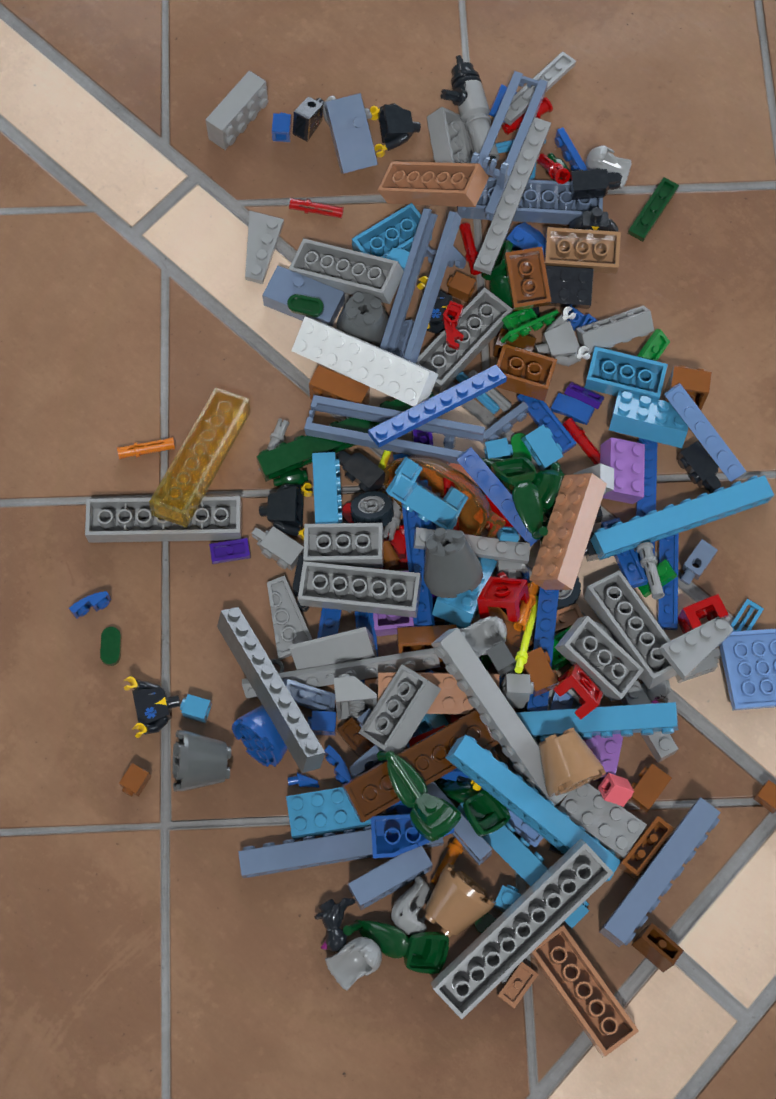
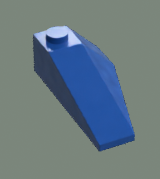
M526 222L517 225L506 238V241L509 240L513 243V251L542 247L543 255H545L546 238L540 231Z
M410 814L374 816L371 818L373 858L395 857L431 842L416 830L410 820ZM454 828L445 836L454 833Z

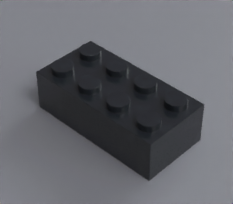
M545 266L551 296V303L547 306L568 307L571 305L574 308L584 309L591 307L594 269Z

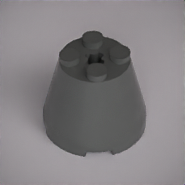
M356 292L347 301L337 320V329L380 348L389 315L381 304V300L370 293Z
M438 528L427 540L423 576L430 593L441 598H456L457 594L468 590L472 592L479 586L483 578L482 565L462 531Z
M176 731V737L179 738L178 742H175L173 745L172 774L177 782L173 783L174 791L183 792L223 783L225 779L230 778V767H227V759L231 758V747L227 746L226 742L189 731Z

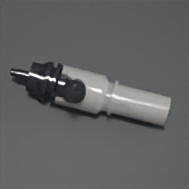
M457 55V65L451 70L452 90L443 89L440 97L441 99L452 101L458 107L461 120L465 123V129L469 131L474 152L480 154L491 128L490 109L479 73L474 70L472 63L464 62L461 55ZM494 143L489 155V165L493 158L497 159V161L499 160L496 143Z

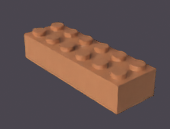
M391 161L378 188V192L388 204L412 203L413 205L476 207L489 177L479 163Z
M593 473L564 475L561 482V487L547 526L548 534L543 538L530 577V581L544 590H573L607 483Z
M378 672V701L397 672ZM416 672L441 688L426 714H468L476 709L470 705L469 698L465 692L459 689L456 679L450 673ZM489 673L499 688V674Z
M564 925L550 934L530 953L532 959L602 1057H606L639 1032Z

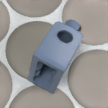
M701 539L683 565L682 570L684 573L679 579L686 585H689L694 578L698 580L718 550ZM693 564H697L699 567L695 568Z

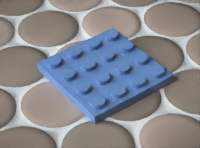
M776 629L732 632L719 645L732 711L776 707Z

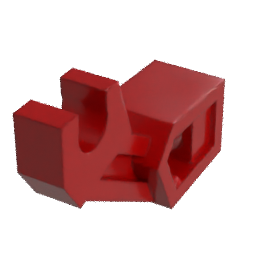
M450 301L443 314L442 321L444 323L446 343L450 348L458 350L460 344L456 343L455 340L463 341L464 335L455 327L458 325L464 306ZM448 315L454 316V320H451Z

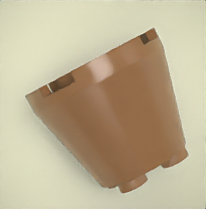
M574 728L564 731L558 737L556 734L545 738V741L539 743L545 787L549 797H552L554 794L558 796L589 783L592 779L593 781L606 774L603 765Z
M450 863L442 870L425 908L427 912L425 917L433 924L437 922L442 927L441 931L448 937L459 935L489 912L496 904L494 898L491 897L489 899L486 896V890L465 872L454 871L455 867Z

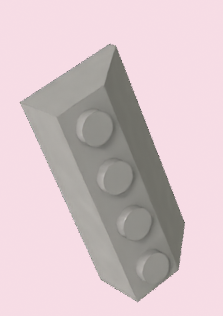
M440 107L427 116L435 162L471 163L473 154L469 134L460 115Z
M366 627L289 645L297 670L377 657L374 637Z
M402 664L359 731V734L384 751H393L395 755L404 750L441 691V688Z
M349 674L338 675V678H334L338 720L357 719L369 708L373 711L377 704V694L355 676H350Z

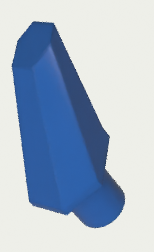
M298 772L297 776L288 778L289 786L299 784V787H320L316 779Z

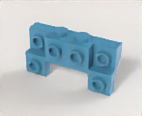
M405 457L395 471L396 476L385 491L403 503L402 507L412 513L414 510L419 513L417 516L425 522L430 520L445 530L453 529L469 497L451 486L444 498L436 495L416 482L423 468L408 457Z

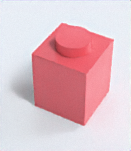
M611 773L606 775L598 787L605 801L623 807L634 793L628 779Z

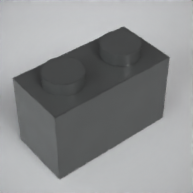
M504 641L486 650L501 678L506 674L516 673V661Z

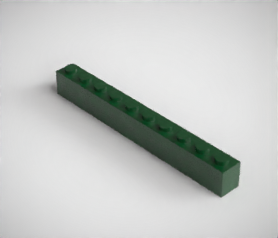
M431 392L429 399L434 397L433 392ZM396 399L391 402L389 400L384 401L378 407L404 412L413 406ZM347 417L344 421H335L328 426L368 433L369 429L381 423ZM301 435L290 443L284 442L270 451L268 449L261 451L256 456L265 482L287 471L299 469L313 463L312 453H338L341 450L343 451L355 446V444Z

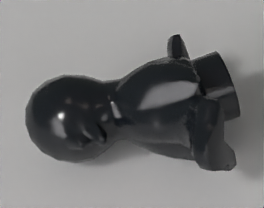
M344 897L338 904H335L334 900L331 899L319 906L321 912L316 914L314 918L317 920L322 919L327 930L325 941L320 947L321 949H328L331 952L337 953L346 945L347 935L344 934L340 927L346 908L356 903L354 898Z

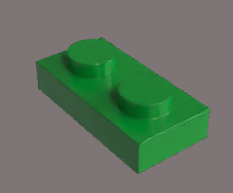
M656 329L637 357L653 361L659 359L670 343L661 329Z
M667 559L656 565L662 587L677 577ZM649 583L638 587L645 598L652 594Z

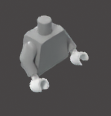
M566 307L563 310V315H560L545 330L542 338L543 344L535 346L537 354H547L548 357L557 359L556 364L571 366L581 361V358L588 360L591 356L589 353L584 354L589 348L579 346L571 322H567V319H574L576 317L574 312L568 316L569 311L572 310L571 307Z

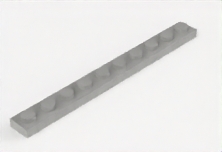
M534 117L474 264V270L491 275L551 127L550 122Z
M434 648L278 674L282 681L289 679L308 686L320 687L333 685L334 678H338V675L349 674L350 676H355L358 680L378 677V672H397L402 664L412 671L438 668L440 667V661L434 652ZM242 679L246 698L258 697L248 679Z

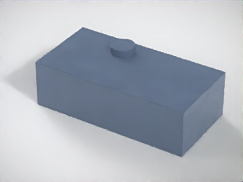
M361 93L325 102L324 107L341 174L378 165Z
M277 266L262 295L264 306L301 321L304 320L305 316L294 314L289 310L287 305L289 297L294 294L318 298L323 302L324 312L319 317L309 318L316 319L332 327L345 302L343 291L281 266Z
M420 846L398 855L348 884L349 890L356 900L359 909L363 910L416 879V876L421 877L432 871L433 864L424 848Z

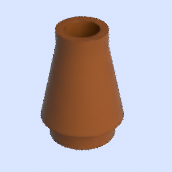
M384 541L383 567L386 570H394L400 567V558L391 546L390 541Z

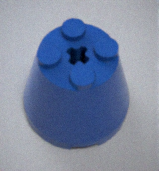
M263 705L239 717L232 724V731L237 740L241 738L242 743L247 748L246 752L266 767L270 764L275 767L288 750Z

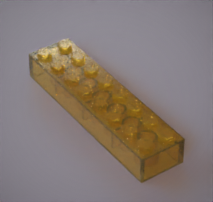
M218 388L213 390L149 501L152 516L184 527L188 526L251 413L249 398Z

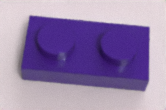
M573 382L568 385L564 393L594 407V409H599L605 398Z
M247 538L209 544L212 564L250 558Z

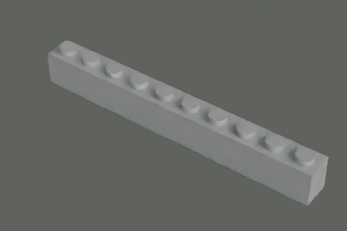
M458 628L447 630L432 643L435 654L443 660L446 670L454 676L457 686L461 691L465 692L469 698L470 705L476 708L480 714L481 721L489 727L492 737L500 743L503 753L511 759L514 769L521 774L525 780L524 782L528 786L537 789L539 795L544 799L550 800L554 805L558 804L570 792L558 796L555 794L552 797L548 796L539 746Z

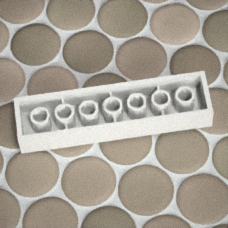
M306 316L291 350L413 407L429 399L439 375Z

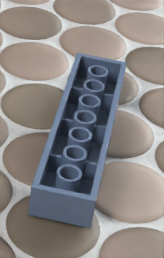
M489 177L476 207H467L466 212L459 211L458 207L457 214L465 219L486 220L487 214L485 210L495 188L497 178ZM529 180L513 221L570 225L572 221L581 216L583 211H592L593 208L598 207L603 212V198L572 200L569 182L559 184L556 181Z
M701 797L694 803L599 931L603 936L617 947L623 944L626 946L633 940L636 935L633 931L643 926L648 919V916H646L647 912L651 913L660 903L658 897H662L673 885L670 881L678 878L684 870L683 863L686 865L696 854L694 848L698 849L707 839L708 835L705 833H709L718 824L720 819L717 817L721 813Z

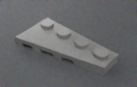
M249 211L246 280L259 284L264 283L284 225V219Z
M285 575L267 582L278 660L292 655L289 645L313 640Z
M717 617L667 642L659 650L680 678L684 680L715 648L732 634L733 628L724 617Z

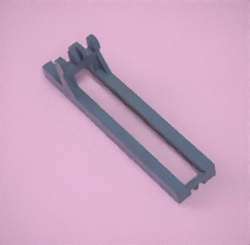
M514 71L480 154L474 152L472 155L471 163H479L487 175L497 178L495 188L485 210L487 214L486 220H493L533 119L536 117L547 91L548 81L542 79L538 81L523 76V73ZM527 83V87L531 88L533 85L535 86V92L506 161L501 164L500 170L495 168L497 159L493 158L489 166L490 152L518 86L523 87ZM459 207V211L466 212L467 207Z
M423 209L380 345L381 349L394 354L424 257H428V262L431 263L432 268L403 357L415 364L417 363L446 267H453L455 264L457 268L463 269L466 266L465 257L453 246L462 219L456 212L449 211L438 249L433 250L428 245L438 215L431 213V209Z
M317 395L313 396L309 417H307L304 427L305 434L308 436L429 458L437 466L436 474L442 477L448 475L450 463L459 464L456 459L464 453V451L453 450L456 443L455 437L483 442L485 427L435 418L416 428V430L444 435V448L395 439L378 447L368 433L313 423L315 411L383 423L403 413L402 411Z
M370 708L357 718L361 728L372 712ZM374 745L350 767L352 779L384 762L377 759V753L384 750ZM434 782L427 785L429 795L439 797L453 805ZM461 814V819L454 827L452 835L480 866L492 855V848L482 837L476 834L470 823Z

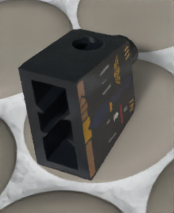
M307 97L295 109L293 135L308 142L322 121L323 105L325 102L321 98L314 100Z

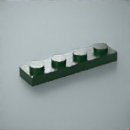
M663 177L628 230V234L644 242L677 192L679 185Z

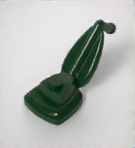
M507 240L503 243L491 275L481 272V276L485 280H490L491 293L513 309L504 259L506 252L513 251V243ZM503 324V329L508 330L505 324Z
M526 457L509 458L492 463V472L501 479L502 484L507 489L512 491L515 509L524 526L532 534V537L538 540L542 536H546L548 529L543 526L544 512L541 494L537 486L532 483L536 478V468L533 463Z
M482 458L490 470L492 463L504 460L500 458ZM543 470L536 473V478L532 483L539 489L543 509L553 510L561 482L565 475L564 473L556 470Z
M379 751L377 753L378 760H388V774L393 789L405 806L413 808L410 813V820L423 837L431 842L436 841L449 833L461 819L460 811L449 802L429 795L424 780L409 763L395 755L393 751Z
M443 778L434 781L448 799L463 803L466 817L476 834L480 837L496 832L511 818L509 811L503 804L485 790L481 792L474 790V784H471V782L458 778L456 781Z
M356 920L354 923L343 928V932L347 936L359 930L363 937L375 941L380 947L382 954L394 959L404 957L405 966L414 972L437 974L443 968L448 955L449 937L443 932H423L406 936L397 927L370 920Z

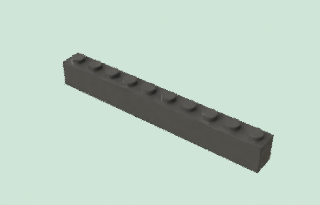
M235 607L222 610L217 627L300 771L305 773L321 768L325 755L324 749L240 608Z

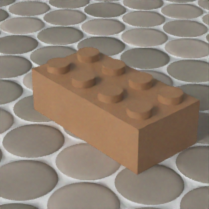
M547 227L544 255L545 266L594 269V272L616 274L619 268L621 232Z

